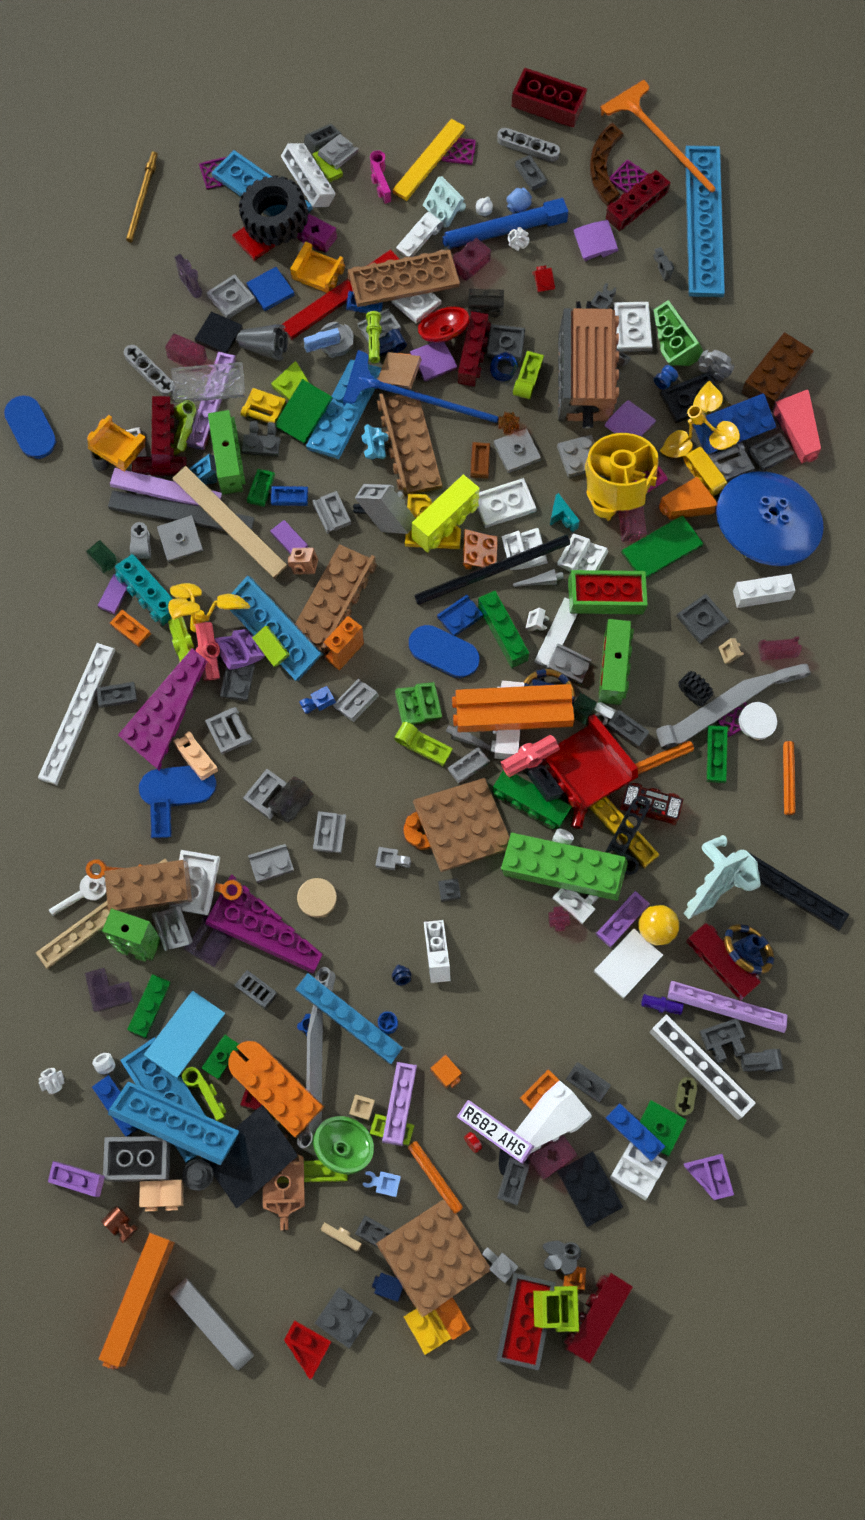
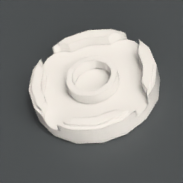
M754 702L742 710L739 716V725L746 736H750L755 740H762L772 735L775 731L777 717L773 709L767 704Z

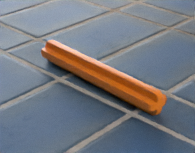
M684 742L635 763L638 767V775L694 751L692 742Z
M786 741L783 744L784 814L794 815L796 812L794 742Z
M418 1142L411 1143L408 1146L409 1151L453 1213L457 1214L463 1209V1206Z

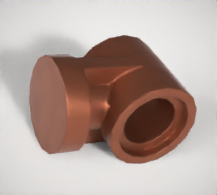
M117 1205L101 1220L112 1234L116 1236L119 1233L121 1235L119 1240L122 1243L128 1240L138 1229L135 1224L132 1226L128 1224L131 1219Z

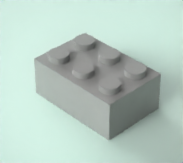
M105 1137L104 1181L169 1180L170 1142L158 1137Z

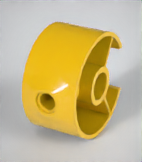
M631 433L610 434L595 442L585 462L587 489L590 496L598 504L613 510H631L644 505L650 486L655 487L657 481L658 453L655 447L645 438ZM646 470L650 472L648 479L644 478L646 473L643 472ZM599 475L609 478V481L603 479Z

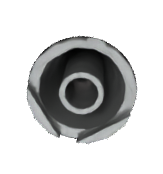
M282 324L243 329L237 334V343L243 349L281 361L284 358L281 357L282 353L287 351L288 334L284 332L283 328L286 327Z

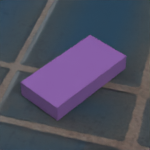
M285 520L270 530L272 536L290 555L293 548H308L305 541Z
M113 574L98 604V608L116 615L127 593L126 587L128 586L125 582L121 584L116 579L115 574Z

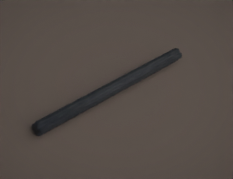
M563 535L414 595L415 601L420 605L570 545V538L568 535Z

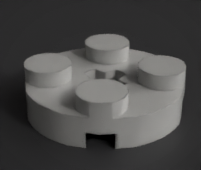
M331 322L321 329V331L325 332L338 328L341 338L340 343L321 348L331 358L345 355L353 349L354 335L351 328L346 324L342 325L339 322Z
M713 350V352L703 351L698 361V369L704 373L709 372L718 381H723L724 378L729 377L735 366L730 363L732 359L728 355L718 350Z

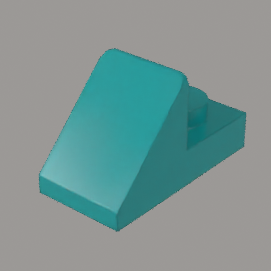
M558 493L555 496L550 526L562 519L564 526L574 532L579 528L580 520Z

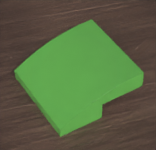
M434 682L396 689L395 695L402 723L408 722L416 725L442 718Z

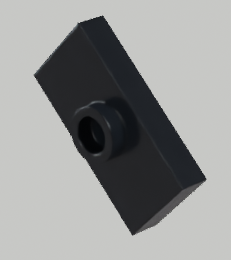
M544 764L528 769L527 776L546 802L563 797L564 791Z

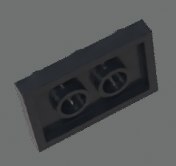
M709 372L661 391L660 395L675 423L689 418L687 414L688 409L693 406L697 394L708 381L718 389Z
M593 1151L557 1170L586 1228L623 1208Z

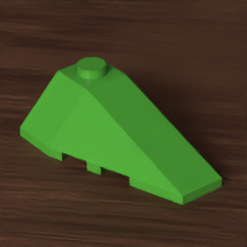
M667 300L654 309L661 353L669 365L691 366L699 360L703 350L670 301Z

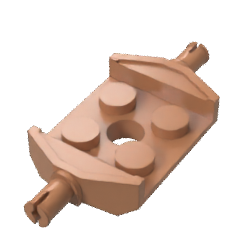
M297 1154V1158L263 1186V1208L279 1215L280 1230H284V1223L285 1230H289V1214L305 1206L304 1157ZM281 1176H285L289 1180V1185L285 1189L280 1188L277 1184L278 1178Z

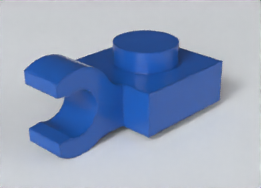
M327 686L310 694L311 699L305 698L300 701L305 714L310 713L316 708L321 711L336 703Z

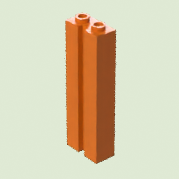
M571 684L456 690L455 696L452 697V708H456V715H453V725L457 726L458 732L573 727L574 723Z
M149 1233L99 1356V1360L104 1361L103 1366L113 1370L126 1366L175 1242Z

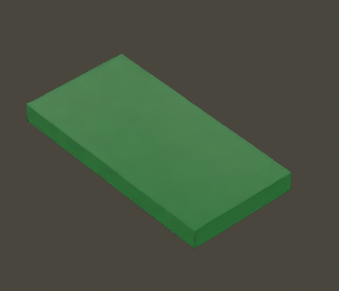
M682 515L624 548L621 553L634 571H645L646 578L702 547L703 542Z

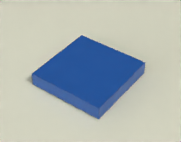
M277 267L246 282L248 289L264 312L295 296L294 291Z

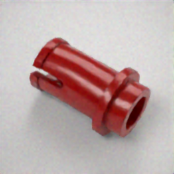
M574 807L570 826L576 829H583L585 813L588 810L585 809L580 812Z

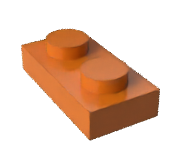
M121 610L110 622L114 629L138 647L151 635L147 628L124 610Z
M548 1069L520 1097V1100L532 1111L542 1096L560 1080Z
M453 1297L435 1309L452 1340L470 1330Z

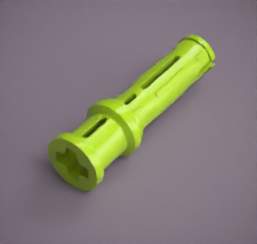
M371 311L366 314V320L368 321L366 332L369 335V362L373 364L380 362L379 336L382 332V327L380 326L382 315L377 311Z

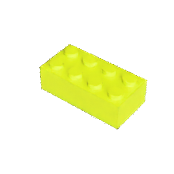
M463 474L412 522V539L427 553L431 549H436L441 540L453 532L455 526L461 525L469 513H474L479 507L480 488Z

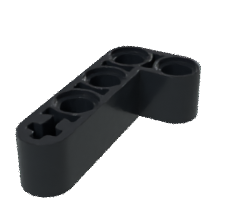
M638 796L632 801L605 853L616 851L619 856L626 857V861L632 860L635 862L636 868L634 871L626 869L625 874L628 875L635 874L640 868L639 861L627 854L626 851L650 809V801L644 796ZM643 799L645 800L646 808L640 809L639 814H642L640 818L637 814L631 813L632 809L636 811L638 808L636 802ZM630 816L637 819V825L634 828L627 825L626 821ZM619 834L627 835L628 842L625 845L618 843L617 837Z

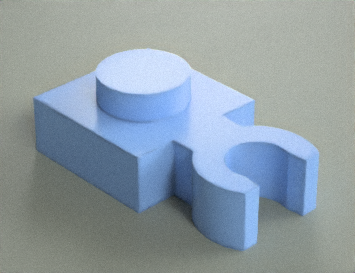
M366 1171L365 1175L371 1176L372 1182H363L364 1187L371 1188L377 1186L376 1193L392 1197L397 1196L401 1176L380 1172V1176L376 1177L373 1172Z

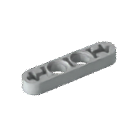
M501 128L498 131L497 141L502 146L549 162H555L559 159L560 148L556 144L509 128ZM523 140L525 143L523 145H519L516 143V141ZM539 145L541 149L534 150L532 146Z
M136 345L126 346L124 349L126 361L162 396H173L176 391L173 381ZM129 353H135L137 359H135V357L132 354L129 355ZM142 362H147L149 364L148 367L144 369L140 368L139 365ZM155 373L160 375L157 380L151 379V376ZM162 383H164L166 387H170V389H164Z

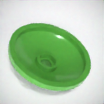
M345 1116L328 1118L319 1125L314 1135L313 1145L318 1159L328 1169L336 1173L354 1174L360 1172L372 1159L374 1153L372 1137L361 1123Z

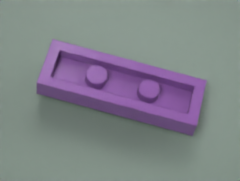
M635 891L599 929L596 936L611 948L648 908L650 903Z
M53 1161L48 1182L94 1197H100L105 1176Z

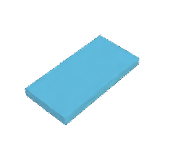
M192 990L145 1052L144 1057L175 1079H178L222 1020L225 1013Z

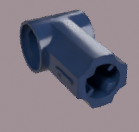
M397 328L390 330L385 337L379 339L380 356L392 351L394 353L401 352L407 346L406 341Z

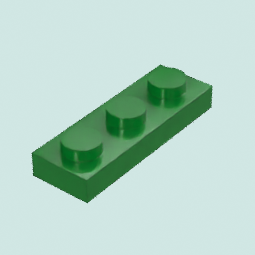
M708 725L706 782L726 783L728 731L726 726Z
M153 974L151 975L127 1030L129 1032L147 1038L171 985L170 981Z

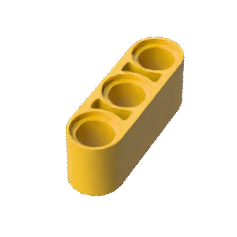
M698 447L683 456V460L694 477L700 479L713 497L722 492L728 483L703 448Z

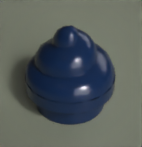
M400 964L395 967L392 972V980L396 985L403 986L411 981L412 974L410 969Z

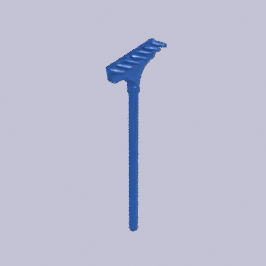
M358 350L343 398V406L347 403L354 404L360 392L364 389L379 388L493 423L499 422L498 416L375 379L368 370V354Z

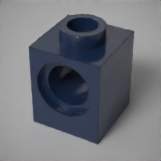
M380 1273V1276H375L372 1288L375 1289L374 1294L397 1302L399 1301L403 1286L398 1278Z

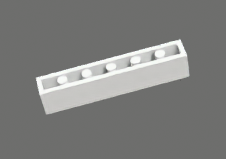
M667 1014L649 1032L737 1120L742 1118L754 1106L755 1102Z

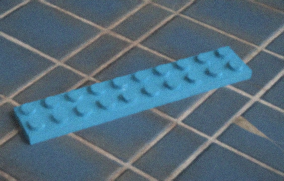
M686 146L685 156L716 188L715 192L711 193L685 166L689 297H724L720 146Z

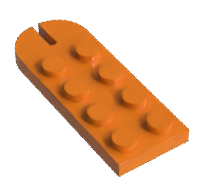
M254 1041L240 1043L237 1048L249 1060L246 1062L239 1051L233 1050L228 1062L230 1072L297 1138L324 1106L263 1045Z

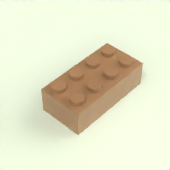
M185 860L104 871L108 911L112 908L125 912L192 902L188 862Z

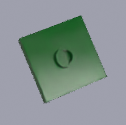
M650 1100L639 1122L665 1145L661 1153L669 1157L687 1120Z

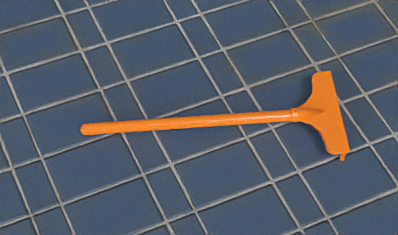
M645 80L640 81L600 106L601 116H604V114L610 116L619 111L633 112L711 193L715 192V186L640 108V98L649 91V85Z

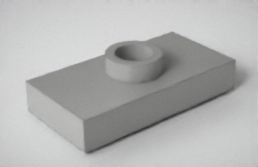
M477 747L448 767V771L456 782L461 784L490 764V761L482 750Z

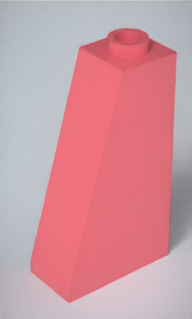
M807 389L776 401L772 410L801 464L816 460L821 450L811 398Z

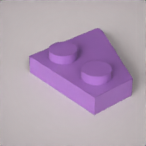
M723 1154L684 1163L685 1168L713 1200L734 1195Z

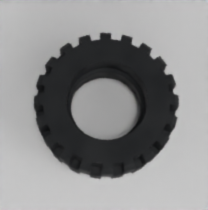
M272 175L269 178L267 176L262 177V180L257 179L253 182L252 186L249 185L246 188V192H243L241 196L242 200L239 201V213L245 230L252 239L260 244L263 242L268 246H271V244L278 246L283 242L286 244L290 242V239L298 237V233L304 230V226L308 221V209L303 192L299 185L291 179L288 180L287 177L281 176L279 178L277 175ZM270 206H287L282 213L276 216H261L262 212Z

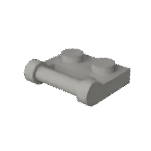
M742 442L716 454H708L727 482L739 475L754 471V466L745 452ZM737 453L739 455L724 463H718V460Z
M236 707L205 720L221 755L253 741L251 736L247 734L238 716L239 711ZM226 719H232L241 738L235 739Z
M266 769L243 797V800L262 813L267 819L271 820L274 816L273 813L285 798L293 793L294 788ZM281 787L283 790L268 808L264 807L263 805L276 789Z

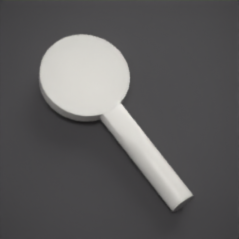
M86 875L80 882L79 892L49 909L52 916L82 898L96 901L104 897L106 894L105 878L92 879Z

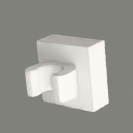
M537 608L530 611L525 629L529 631L536 629L543 631L547 629V626L543 625V622L549 620V617L545 615L546 610Z
M599 702L594 709L597 711L595 714L597 718L599 715L604 717L603 725L607 724L609 718L612 719L617 712L602 702Z

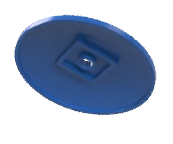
M763 471L745 473L731 480L719 496L716 514L723 535L736 550L756 562L772 566H788L799 563L816 550L822 539L823 518L817 503L802 486L785 476ZM769 511H774L777 516L772 515Z

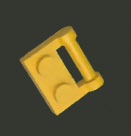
M252 388L245 405L242 407L241 416H248L266 423H276L284 409L286 399ZM251 408H254V409H257V410H260V411L269 413V414H271L272 416H268V415H265V414H262V413L253 411V410H251Z

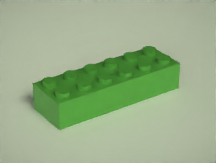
M511 833L501 870L504 876L618 901L627 868V861L624 856Z

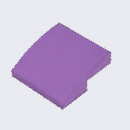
M608 220L594 222L574 229L585 262L599 255L606 257L619 251Z
M432 342L409 352L411 355L421 357L422 361L419 366V372L424 382L457 369V365L444 342Z
M627 400L609 418L604 426L613 433H631L643 437L644 433L654 426L656 420Z
M248 629L235 630L231 636L215 638V643L220 648L219 654L229 670L241 668L265 658V654L253 640V635Z

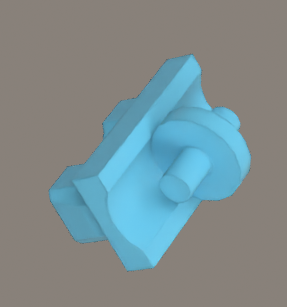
M367 424L364 426L365 433L361 435L364 444L368 445V449L364 451L365 457L371 460L375 458L384 459L386 457L384 442L388 441V434L382 432V429L379 427L374 428Z

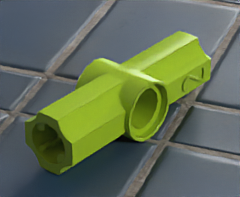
M183 617L175 620L171 618L168 624L173 637L172 642L176 655L179 656L181 662L192 648L194 649L190 634H188Z

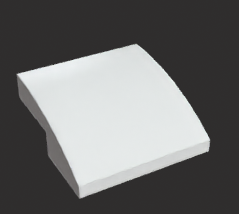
M538 528L523 533L516 531L502 536L507 558L543 544ZM546 554L510 568V570H520L548 563Z
M573 534L570 539V545L566 546L557 564L569 572L571 570H599L608 553V549L591 543L589 538Z
M629 1143L610 1179L643 1200H646L667 1161L657 1156L650 1162L635 1146Z

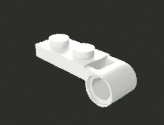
M427 212L396 247L397 251L405 257H413L432 234L436 235L440 232L443 222L432 213Z

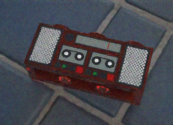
M639 783L627 784L620 810L627 812L636 797L644 796L650 801V809L645 817L672 825L677 824L683 798H680L675 793H662L657 788H644ZM645 800L637 801L638 808L636 811L632 809L631 813L642 816V814H639L641 808H646Z

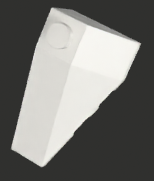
M558 1081L542 1096L515 1133L534 1145L532 1153L540 1149L541 1145L551 1140L554 1142L559 1139V1136L569 1131L570 1133L577 1131L592 1116L573 1091L561 1081Z

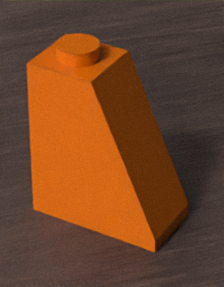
M698 477L663 496L659 504L661 513L666 515L669 520L677 519L682 515L686 518L714 514L717 508L716 500Z

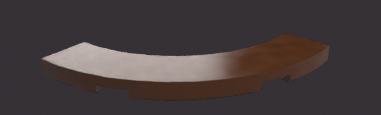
M613 123L607 126L599 135L598 140L593 146L590 159V176L593 187L607 207L620 198V193L612 184L607 172L608 156L614 145L624 134Z

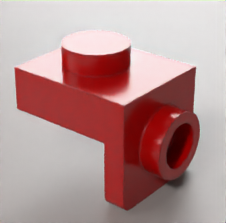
M546 265L536 267V271H533L532 275L535 277L537 292L555 289L552 268H547Z

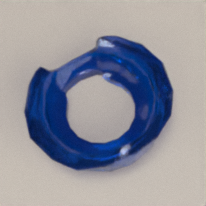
M508 352L499 353L492 359L490 364L492 376L501 382L511 380L518 368L517 359ZM508 360L513 367L510 374L500 373L497 368L499 361Z

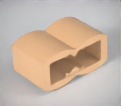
M183 1180L140 1181L139 1207L145 1208V1212L157 1211V1207H166V1211H177L178 1206H183Z

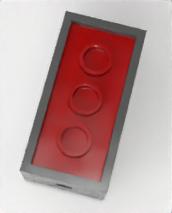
M513 1273L496 1361L539 1370L547 1328L534 1326V1291L554 1290L556 1282Z

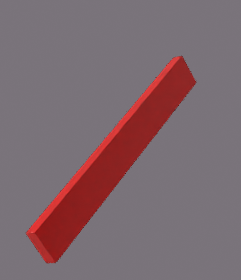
M390 249L370 264L384 263L388 260H399V258ZM348 279L282 323L286 327L283 330L287 332L288 337L293 340L345 304L348 292H353L351 282Z

